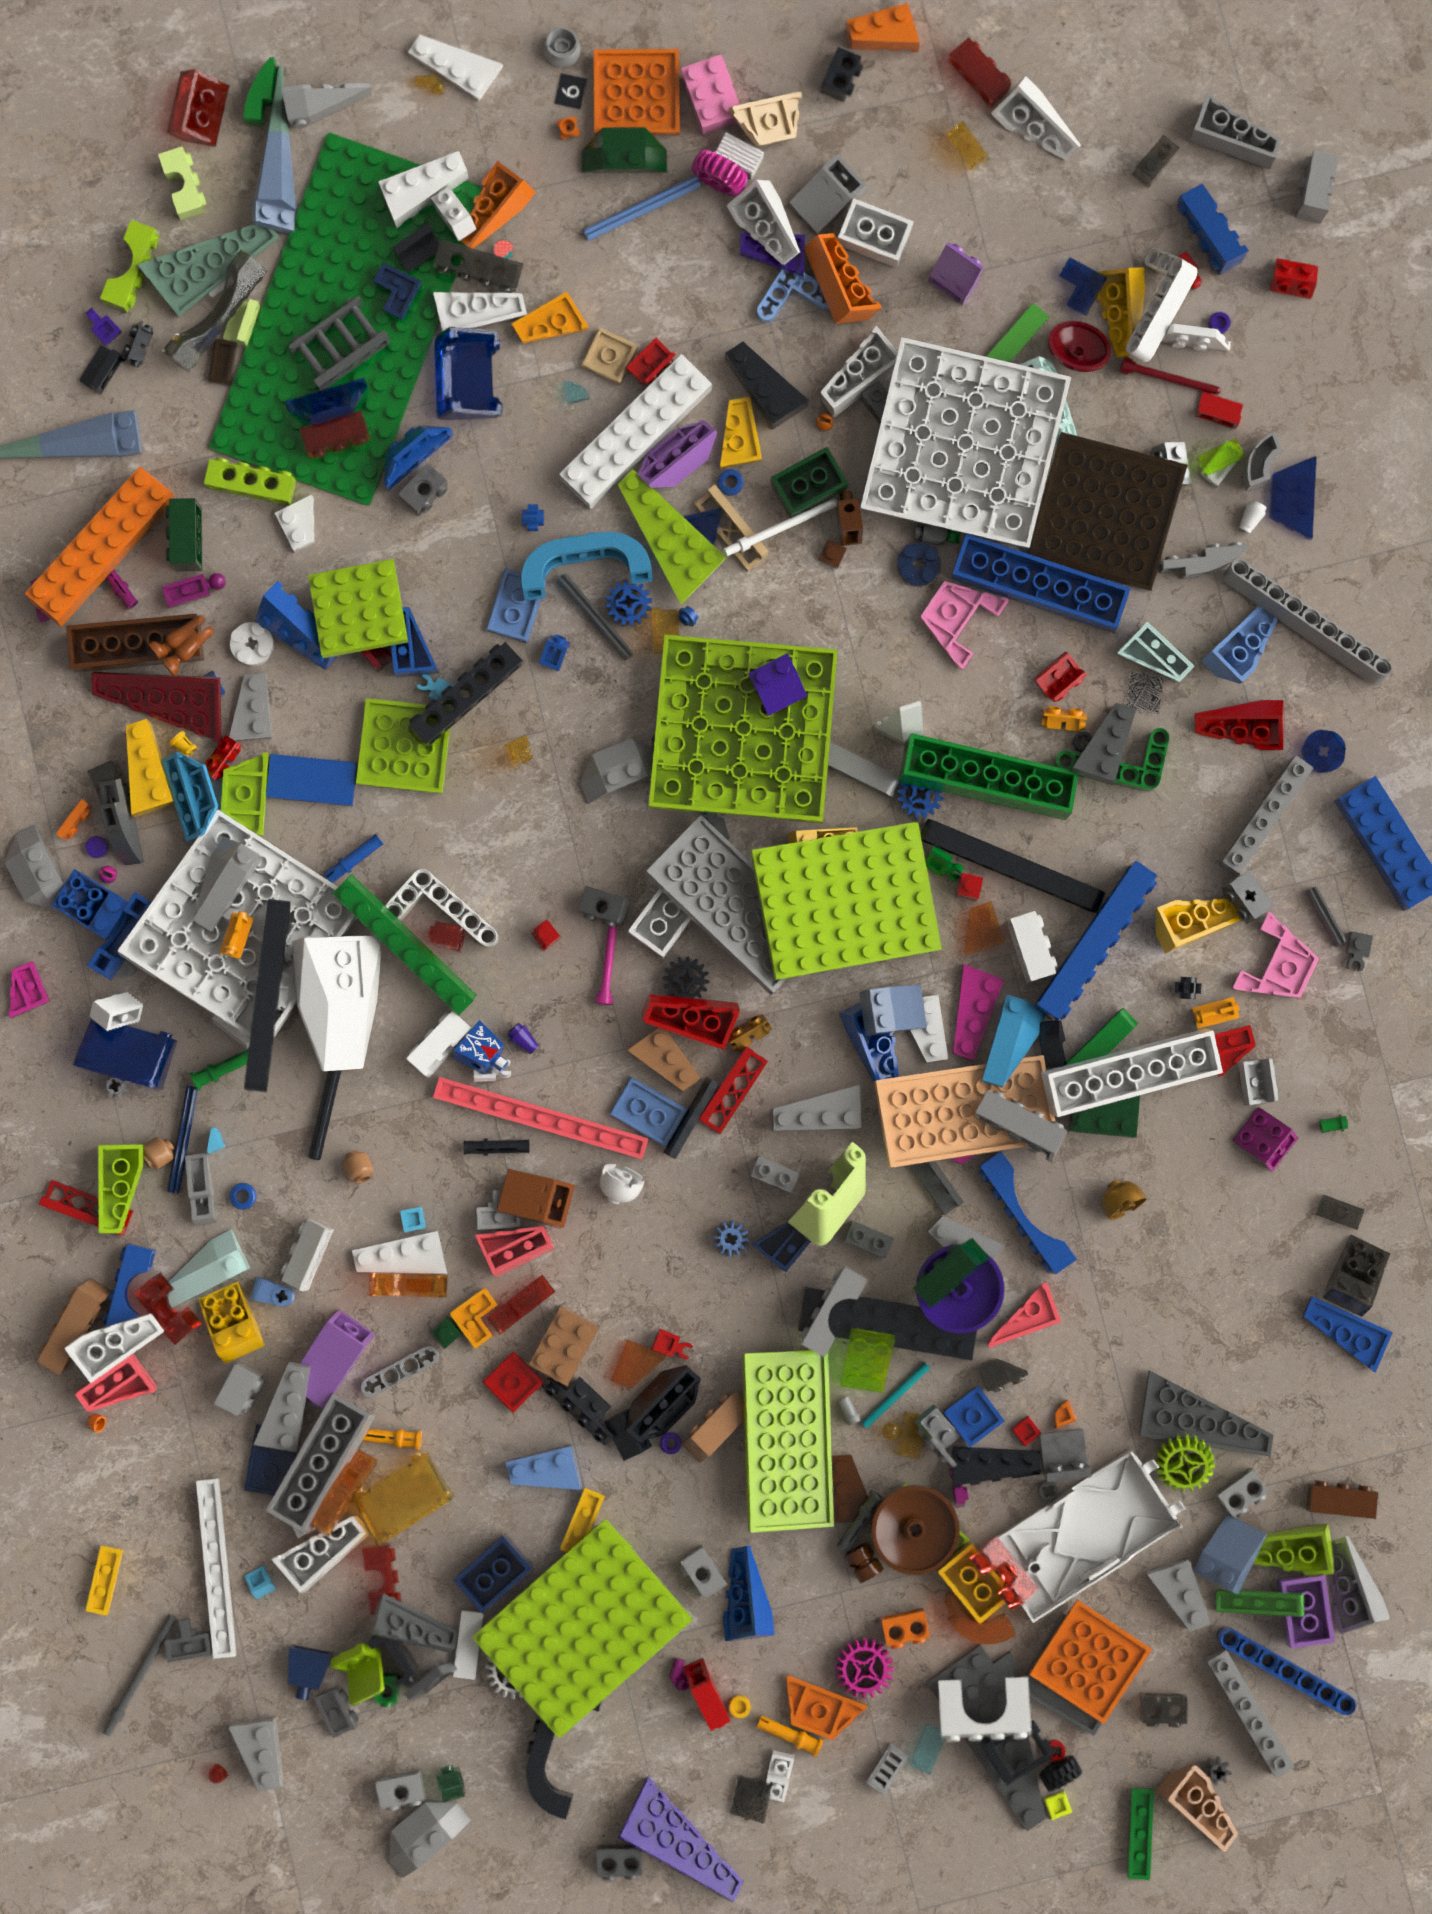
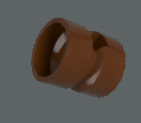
M869 1542L858 1545L844 1555L849 1566L855 1568L853 1573L859 1583L873 1578L884 1570L879 1559L873 1557L874 1551Z

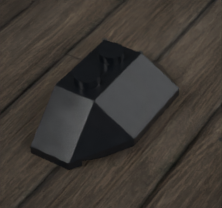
M687 1365L662 1371L631 1403L625 1430L639 1443L667 1433L695 1404L701 1378Z

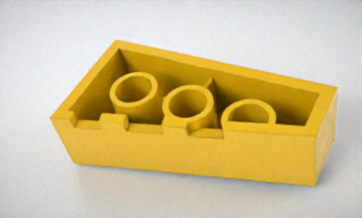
M144 719L126 725L131 815L139 817L175 805L151 722Z

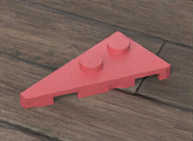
M1047 1282L1042 1283L987 1341L988 1348L1061 1322Z

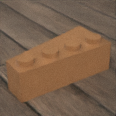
M92 1278L80 1287H74L68 1297L70 1299L68 1306L65 1305L58 1315L61 1319L58 1324L52 1326L48 1333L51 1336L47 1343L44 1342L38 1351L40 1357L37 1362L58 1375L62 1374L72 1361L64 1347L83 1334L89 1333L92 1328L89 1323L93 1322L101 1313L104 1307L100 1306V1304L109 1298L112 1290Z

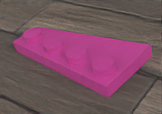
M963 964L953 1054L974 1061L1004 979Z

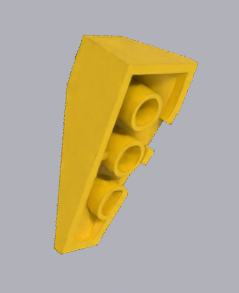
M1227 899L1205 901L1175 900L1155 909L1156 936L1165 954L1241 921L1237 915V910Z

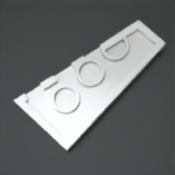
M423 35L418 36L408 51L411 57L478 101H480L503 67V64Z
M433 292L444 335L527 315L522 293Z

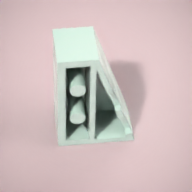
M1148 622L1117 653V655L1178 683L1194 668V665Z

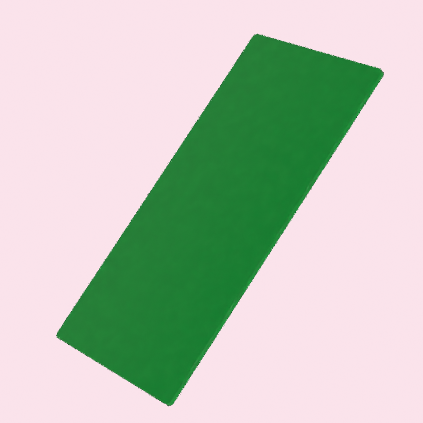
M333 133L326 135L295 217L294 231L287 238L210 441L209 447L211 450L255 466L267 467L271 469V472H290L295 480L366 506L371 504L385 468L386 453L395 441L440 321L433 292H451L467 246L458 241L438 214L434 204L426 206L416 216L410 217L403 222V225L396 229L379 181L418 167L420 164ZM464 181L452 191L467 212L471 214L475 206L473 201L476 196L480 195L483 187ZM428 223L433 229L434 236L442 245L443 250L411 273H408L394 254L393 247ZM383 262L422 281V285L403 321L383 312L391 292L373 282ZM359 296L363 303V306L359 308L376 332L381 333L383 330L386 332L391 343L323 392H320L314 382L317 374L300 351L293 355L289 345L296 336H303L344 307L343 304L348 299H355ZM353 314L342 320L358 344L364 345L369 341V336ZM335 326L324 333L341 357L346 358L351 354L352 349ZM318 339L307 345L323 369L329 370L334 366V361Z

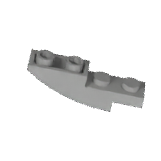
M1242 542L1229 543V546L1220 547V544H1210L1202 551V557H1200V554L1187 555V558L1178 559V556L1165 557V560L1160 563V572L1182 571L1183 579L1204 576L1228 566L1234 560L1241 557L1249 548L1248 545H1242Z

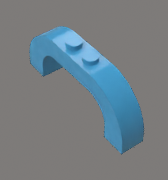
M617 532L588 533L581 536H567L562 539L552 540L536 548L524 563L521 573L524 600L546 598L544 581L547 574L555 567L598 559L614 558L623 562L629 569L631 584L653 581L650 558L645 548L638 541L628 535Z

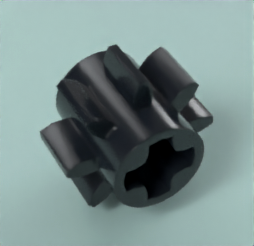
M1180 977V982H1175V993H1180L1179 999H1196V994H1201L1202 983H1197L1196 977Z

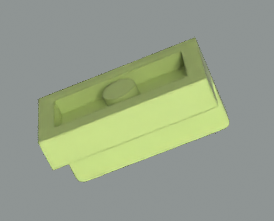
M239 299L235 300L224 332V340L237 342L238 345L245 347L248 345L261 308L258 301L249 299V302Z

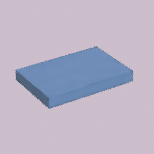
M505 568L486 631L528 643L541 599L524 600L521 573Z
M631 1077L609 1115L666 1147L688 1109Z

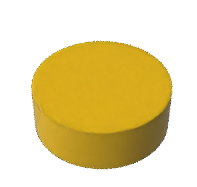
M735 1695L729 1701V1712L732 1716L744 1718L749 1714L751 1705L746 1696Z

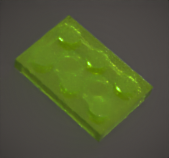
M851 1328L840 1386L884 1393L895 1335Z

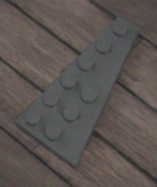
M1148 1370L1139 1436L1162 1440L1171 1438L1174 1441L1177 1434L1182 1439L1187 1433L1189 1439L1194 1435L1197 1436L1198 1441L1203 1439L1206 1444L1205 1446L1209 1445L1212 1448L1271 1457L1273 1434Z

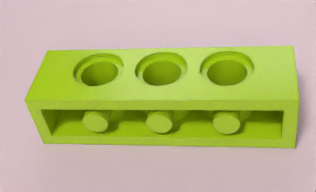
M216 457V460L209 459L204 485L207 489L288 506L292 504L296 480L292 473L286 471H279V473L270 472L271 469L263 466H258V469H255L243 462H237V465L228 463L227 459ZM234 472L235 476L232 480L227 481L224 479L226 473ZM248 477H256L254 484L247 485L245 483ZM269 481H277V486L274 489L266 488Z

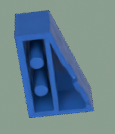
M402 607L408 642L391 646L395 676L405 677L439 673L410 607Z

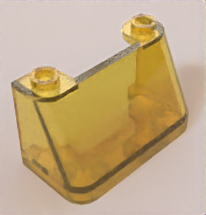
M421 1451L410 1457V1463L367 1489L365 1486H362L353 1492L354 1497L351 1499L376 1547L443 1507L455 1497L428 1451L424 1454Z

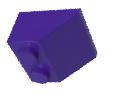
M788 654L748 673V679L768 716L807 697L800 677Z

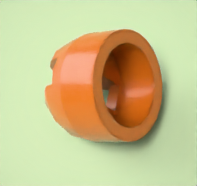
M828 413L820 414L816 420L817 428L820 431H829L833 426L832 416ZM820 418L830 421V424L820 421Z
M92 1414L88 1417L87 1426L90 1430L99 1433L105 1428L106 1418L104 1416Z

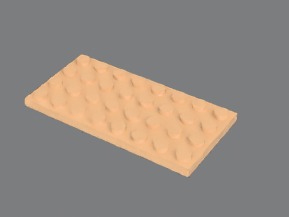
M1044 1055L1023 1058L1003 1088L981 1082L986 1064L874 1081L889 1168L1027 1147L1024 1141L1015 1142L1006 1135L1007 1131L998 1132L975 1118V1113L987 1090L991 1092L995 1090L1002 1093L1006 1100L1010 1102L1013 1100L1025 1106L1024 1109L1030 1112L1037 1111L1041 1113L1044 1119L1049 1122L1055 1121V1116L1050 1114L1041 1072L1046 1071Z

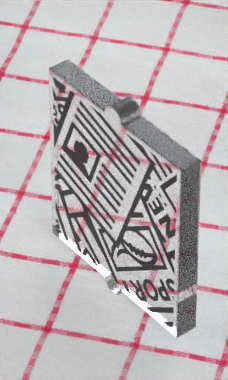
M1130 671L1125 706L1134 708L1141 714L1143 712L1160 714L1166 677L1151 675L1150 672L1145 674Z

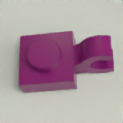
M950 1468V1470H949V1476H950L951 1480H952V1468ZM960 1485V1488L953 1489L956 1508L965 1507V1500H969L967 1487Z

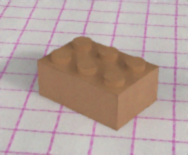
M560 1306L529 1365L568 1386L600 1326L564 1306Z

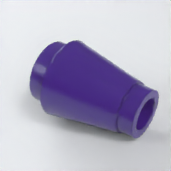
M519 1022L507 1033L511 1042L529 1054H532L539 1046L526 1026H522Z

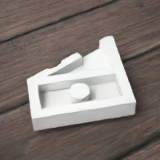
M312 494L275 512L294 552L314 543V498Z

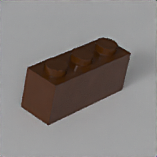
M1315 1480V1484L1308 1483L1307 1511L1376 1519L1378 1492L1372 1490V1486L1359 1485V1489L1350 1488V1484L1337 1483V1486H1329V1482Z

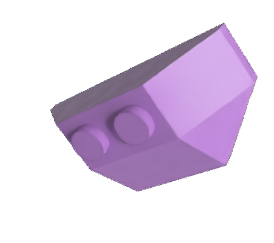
M705 420L679 427L646 454L641 470L638 471V476L650 488L677 486L708 460L717 434L716 430Z

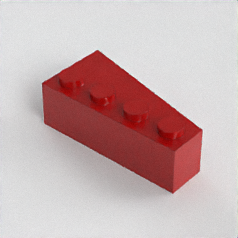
M648 994L641 1011V1017L645 1023L724 1050L740 1009L737 1002Z

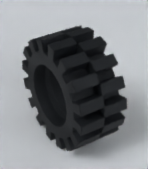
M1069 1755L1045 1767L1039 1773V1776L1047 1791L1050 1792L1073 1782L1074 1779H1077L1082 1774V1770L1074 1755Z

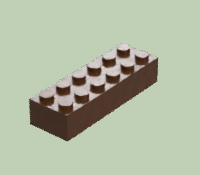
M195 613L68 625L66 630L70 669L74 673L162 665V661L153 653L148 644L151 641L163 644L168 634L184 626L198 615ZM201 627L195 631L197 634L202 631ZM203 645L186 662L204 661ZM175 650L169 653L167 657H170L173 654H175Z

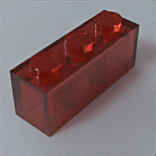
M968 37L949 54L948 62L990 108L1010 91L1011 80L1009 76L997 69L995 61L982 52V47L978 42L972 41Z
M362 410L299 428L309 458L313 457L314 459L324 457L327 452H342L350 445H364L367 443V440L371 439Z

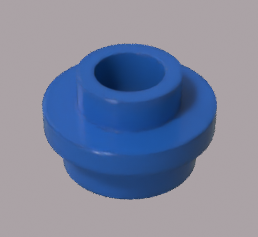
M689 606L679 609L678 617L681 623L685 626L693 627L696 624V620H698L697 613Z

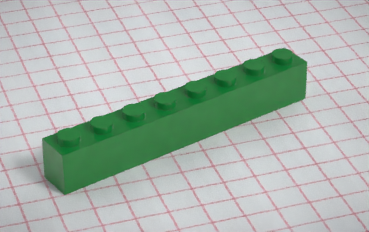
M350 874L332 893L456 1014L460 1015L475 1000L477 994L353 874Z

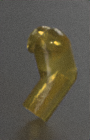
M436 75L416 76L417 87L428 86L436 95L444 93L445 85Z

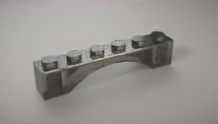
M240 250L227 266L224 289L213 310L196 326L175 334L161 352L189 373L196 366L203 353L210 348L217 335L223 331L227 322L236 314L241 304L248 299L255 286L262 281L267 270L251 255Z

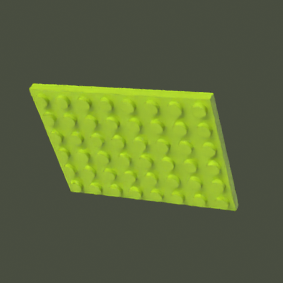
M918 822L750 851L774 980L942 950Z
M605 1518L476 1632L472 1638L560 1739L691 1623L693 1618L607 1518Z

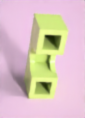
M182 146L158 154L167 180L179 178L185 181L182 190L171 194L180 220L182 221L205 213L203 206L207 205L203 192L199 193L197 185H200L197 173H192L190 166L194 165L190 152L186 153Z

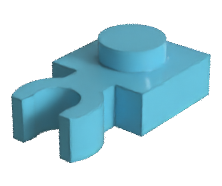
M423 674L422 677L428 680V684L426 686L417 685L420 691H431L429 698L435 699V701L442 697L441 693L448 686H455L439 677L435 683L427 674Z

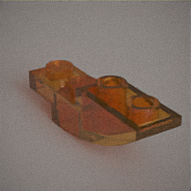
M359 1449L350 1463H346L316 1511L310 1526L329 1536L353 1503L354 1496L373 1471L378 1460Z

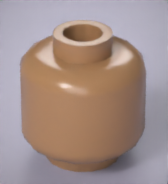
M155 1137L143 1146V1161L150 1169H160L173 1159L172 1150H174V1147L167 1138L163 1141L160 1137Z
M353 1150L346 1154V1158L342 1162V1168L350 1182L362 1184L371 1179L374 1167L367 1153Z

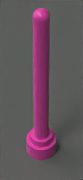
M617 924L615 928L608 926L601 990L596 994V1004L612 1005L613 1002L610 982Z

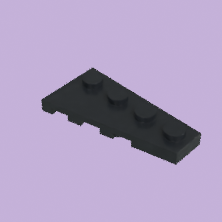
M952 1447V1459L957 1464L955 1467L952 1466V1489L960 1488V1485L964 1484L972 1486L978 1485L982 1481L992 1480V1482L1001 1481V1478L1011 1477L1015 1479L1039 1475L1041 1472L1040 1451Z

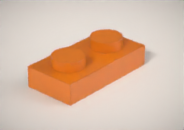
M81 799L56 832V835L65 841L69 838L72 839L79 830L77 827L81 821L85 822L92 812L90 809L93 806Z

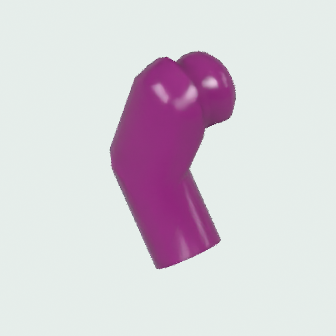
M675 1657L669 1678L677 1690L686 1691L689 1688V1683L682 1673L685 1660Z

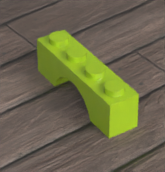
M130 220L123 240L132 250V265L124 275L118 278L107 279L100 297L104 305L128 313L129 309L134 307L137 288H141L144 281L143 272L137 264L152 260L150 256L153 248L156 249L159 243V234L155 228Z

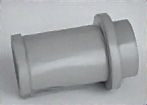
M850 1396L837 1402L846 1419L844 1420L845 1423L847 1422L850 1426L860 1421V1413L857 1414Z

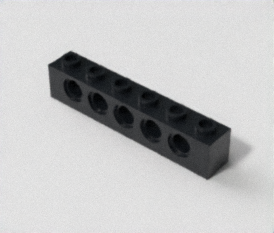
M506 642L501 646L499 644L495 645L489 651L490 655L486 659L480 658L473 665L474 669L470 673L464 672L457 679L458 683L455 686H448L441 693L442 697L437 701L434 699L429 702L425 707V712L421 715L417 713L409 720L408 731L425 749L432 745L522 666L523 660ZM497 662L502 666V668L499 670H494L491 668L490 664ZM477 676H482L485 678L486 682L483 684H478L475 682L474 678ZM461 690H466L469 692L470 696L467 698H462L459 696L458 692ZM445 704H450L453 706L454 710L451 712H446L443 710L442 706ZM428 718H435L438 724L430 726L426 723V720Z

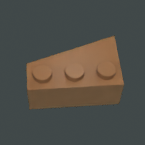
M656 1029L627 1050L683 1092L701 1079L665 1029Z

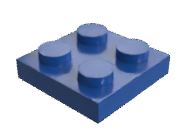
M978 1385L943 1411L969 1447H972L1005 1422Z

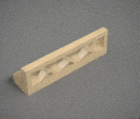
M716 485L708 489V493L694 504L727 546L732 545L730 542L731 533L740 534L742 537L746 536L747 538L754 535L753 531ZM711 498L716 504L715 512H708L701 505ZM717 516L726 517L729 520V529L718 527L716 524ZM760 541L751 545V548L748 549L753 550L758 556L750 564L743 558L744 551L741 554L738 551L734 555L746 570L749 571L766 558L769 551Z

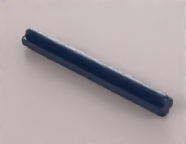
M187 1086L185 1090L167 1191L177 1194L180 1191L185 1156L187 1154L198 1090L194 1086Z

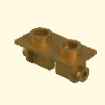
M763 1014L755 1015L743 1026L733 1028L728 1041L731 1043L734 1051H741L753 1044L749 1036L753 1035L755 1040L758 1041L770 1034L769 1031L772 1028Z

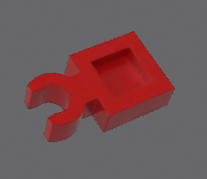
M658 1329L651 1349L673 1357L674 1352H677L680 1358L688 1359L689 1356L684 1355L682 1350L684 1347L692 1348L693 1345L688 1342L678 1343L680 1336Z

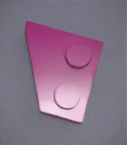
M33 961L12 969L11 1005L8 1013L10 1018L50 1002Z

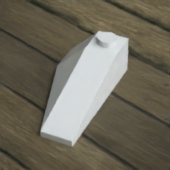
M150 1313L83 1334L64 1347V1349L89 1382L92 1383L163 1333L164 1330Z

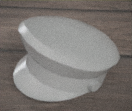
M566 27L554 28L547 35L543 50L549 63L556 67L564 68L573 65L578 60L581 46L576 34Z

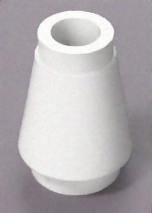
M1251 500L1246 505L1239 528L1247 533H1251L1266 514L1265 510L1267 507L1255 500Z

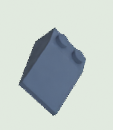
M921 985L885 987L859 992L866 1036L927 1028Z
M1227 1514L1203 1550L1193 1572L1233 1593L1239 1594L1267 1534Z

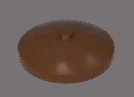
M907 1485L893 1490L880 1501L872 1516L870 1532L877 1554L889 1567L908 1575H922L935 1571L949 1560L956 1549L960 1527L955 1509L940 1492L923 1485Z

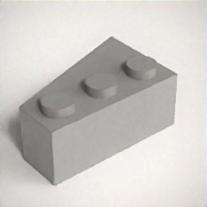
M1314 150L1310 157H1306L1303 168L1307 170L1305 177L1302 176L1299 184V189L1302 190L1301 197H1297L1294 210H1297L1296 218L1316 223L1323 221L1330 208L1328 200L1333 191L1331 187L1336 175L1338 155Z
M940 1216L926 1231L942 1247L956 1243L962 1244L973 1238L993 1259L1005 1247V1245L944 1216Z
M1183 1558L1144 1571L1190 1632L1211 1625L1188 1559Z
M276 1717L232 1722L229 1729L258 1791L281 1788L284 1784Z

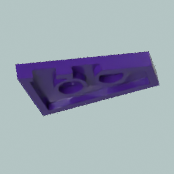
M741 232L740 256L804 277L805 235L793 234L800 253L785 265H782L758 240H754L750 233Z

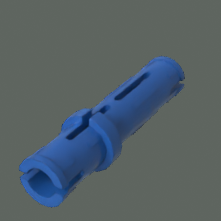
M374 834L345 858L341 857L338 859L339 862L324 872L325 876L331 883H334L345 873H350L354 866L380 846H383V842Z

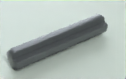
M1315 886L1307 890L1306 894L1334 945L1337 947L1344 944L1346 938L1318 887Z

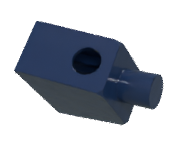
M293 1644L289 1647L288 1684L297 1686L295 1698L308 1700L310 1689L319 1690L333 1652Z

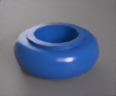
M725 470L718 477V488L723 494L734 496L743 489L744 479L736 470ZM726 478H735L737 485L734 488L726 487L724 484Z
M239 1183L231 1189L229 1198L235 1208L245 1210L254 1205L257 1195L255 1189L250 1184ZM240 1190H246L249 1193L247 1202L241 1203L237 1200V1193Z

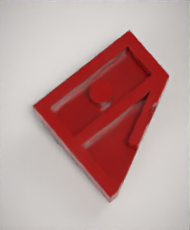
M1250 1025L1214 1034L1223 1073L1217 1074L1218 1077L1223 1076L1242 1057L1256 1047Z

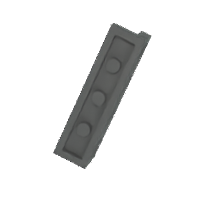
M936 1161L910 1165L944 1215L964 1203Z

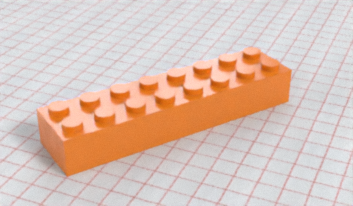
M139 466L24 593L27 600L61 628L165 513L166 505H169V499H174L173 493Z

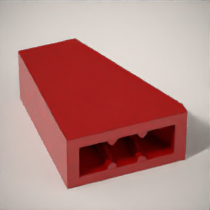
M704 1658L684 1666L690 1690L710 1731L722 1728L730 1723L727 1709Z

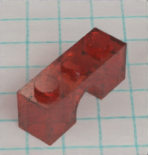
M435 921V925L430 926L428 938L437 948L461 953L466 931L461 926Z
M160 1272L148 1280L134 1295L147 1312L154 1316L167 1337L176 1345L189 1336L202 1323L189 1307L182 1311H176L170 1306L168 1297L174 1288Z
M997 1536L985 1542L970 1557L983 1575L995 1570L1002 1576L1003 1588L998 1594L1011 1610L1025 1604L1039 1589Z
M391 1543L364 1546L362 1548L365 1571H379L384 1578L383 1587L368 1592L371 1615H375L378 1599L383 1593L402 1602L401 1592H397L396 1583H399L398 1570H394L393 1561H396L395 1548H391Z

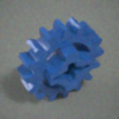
M624 580V585L621 586L617 582L616 590L613 588L609 589L612 596H606V600L610 602L605 605L606 609H611L608 616H615L614 623H617L619 620L622 621V627L626 625V622L631 627L634 626L635 621L639 625L642 624L641 618L647 619L646 611L652 610V607L647 605L652 602V598H646L649 595V590L642 591L643 584L637 587L636 584H628L627 580ZM631 590L636 591L640 596L636 597L631 593ZM623 591L622 597L615 601L617 595ZM627 599H630L632 602L631 608H627L625 604ZM642 607V610L634 616V612L637 610V608ZM617 611H623L627 617L620 615Z
M902 782L899 784L903 790H897V794L901 795L897 802H903L900 809H907V816L914 813L915 819H917L919 814H922L923 818L926 819L928 812L932 816L935 814L933 808L940 809L941 806L937 802L944 800V797L939 796L942 793L941 791ZM909 787L911 797L906 799V790ZM928 790L923 797L924 800H922L921 798L914 800L915 796L917 795L916 791L922 793ZM934 791L935 797L933 803L931 804L929 796ZM920 805L923 809H915L912 806Z

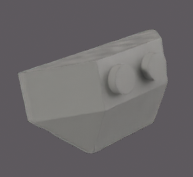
M631 738L592 754L580 783L588 804L651 779L654 748Z
M34 824L15 834L4 863L25 902L57 911L51 905L66 882L37 826Z
M425 1801L391 1830L389 1862L400 1876L404 1878L422 1866L448 1844L471 1821V1818L457 1802Z

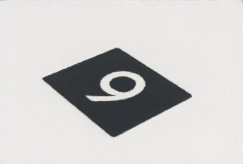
M562 73L555 104L581 109L587 79Z

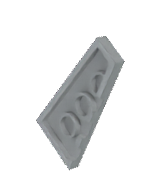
M292 1362L288 1363L254 1445L293 1452L298 1451L311 1366Z

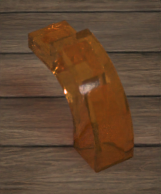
M369 1273L368 1295L447 1297L448 1275Z
M953 1590L945 1593L947 1600L944 1603L950 1613L953 1611L955 1613L949 1616L948 1620L953 1628L964 1638L975 1643L988 1645L998 1644L1016 1636L1005 1613L979 1624L977 1620L966 1615Z

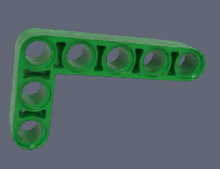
M1163 728L1154 729L1147 738L1141 767L1120 763L1113 784L1145 792L1154 790L1161 780L1169 744V733ZM1154 734H1160L1163 737L1162 744L1154 742ZM1061 751L1054 759V766L1072 770L1081 753ZM1149 755L1158 757V765H1152L1149 762ZM1062 756L1067 757L1070 760V765L1067 767L1062 766L1059 758ZM1124 771H1130L1133 774L1132 781H1126L1123 778ZM1080 774L1078 775L1079 777H1084V778L1092 779V778H1089V777H1086V776H1083V775H1080ZM1145 776H1151L1154 779L1153 786L1145 784Z

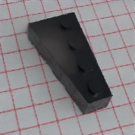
M742 341L725 353L726 362L772 430L808 407L809 400L745 342Z

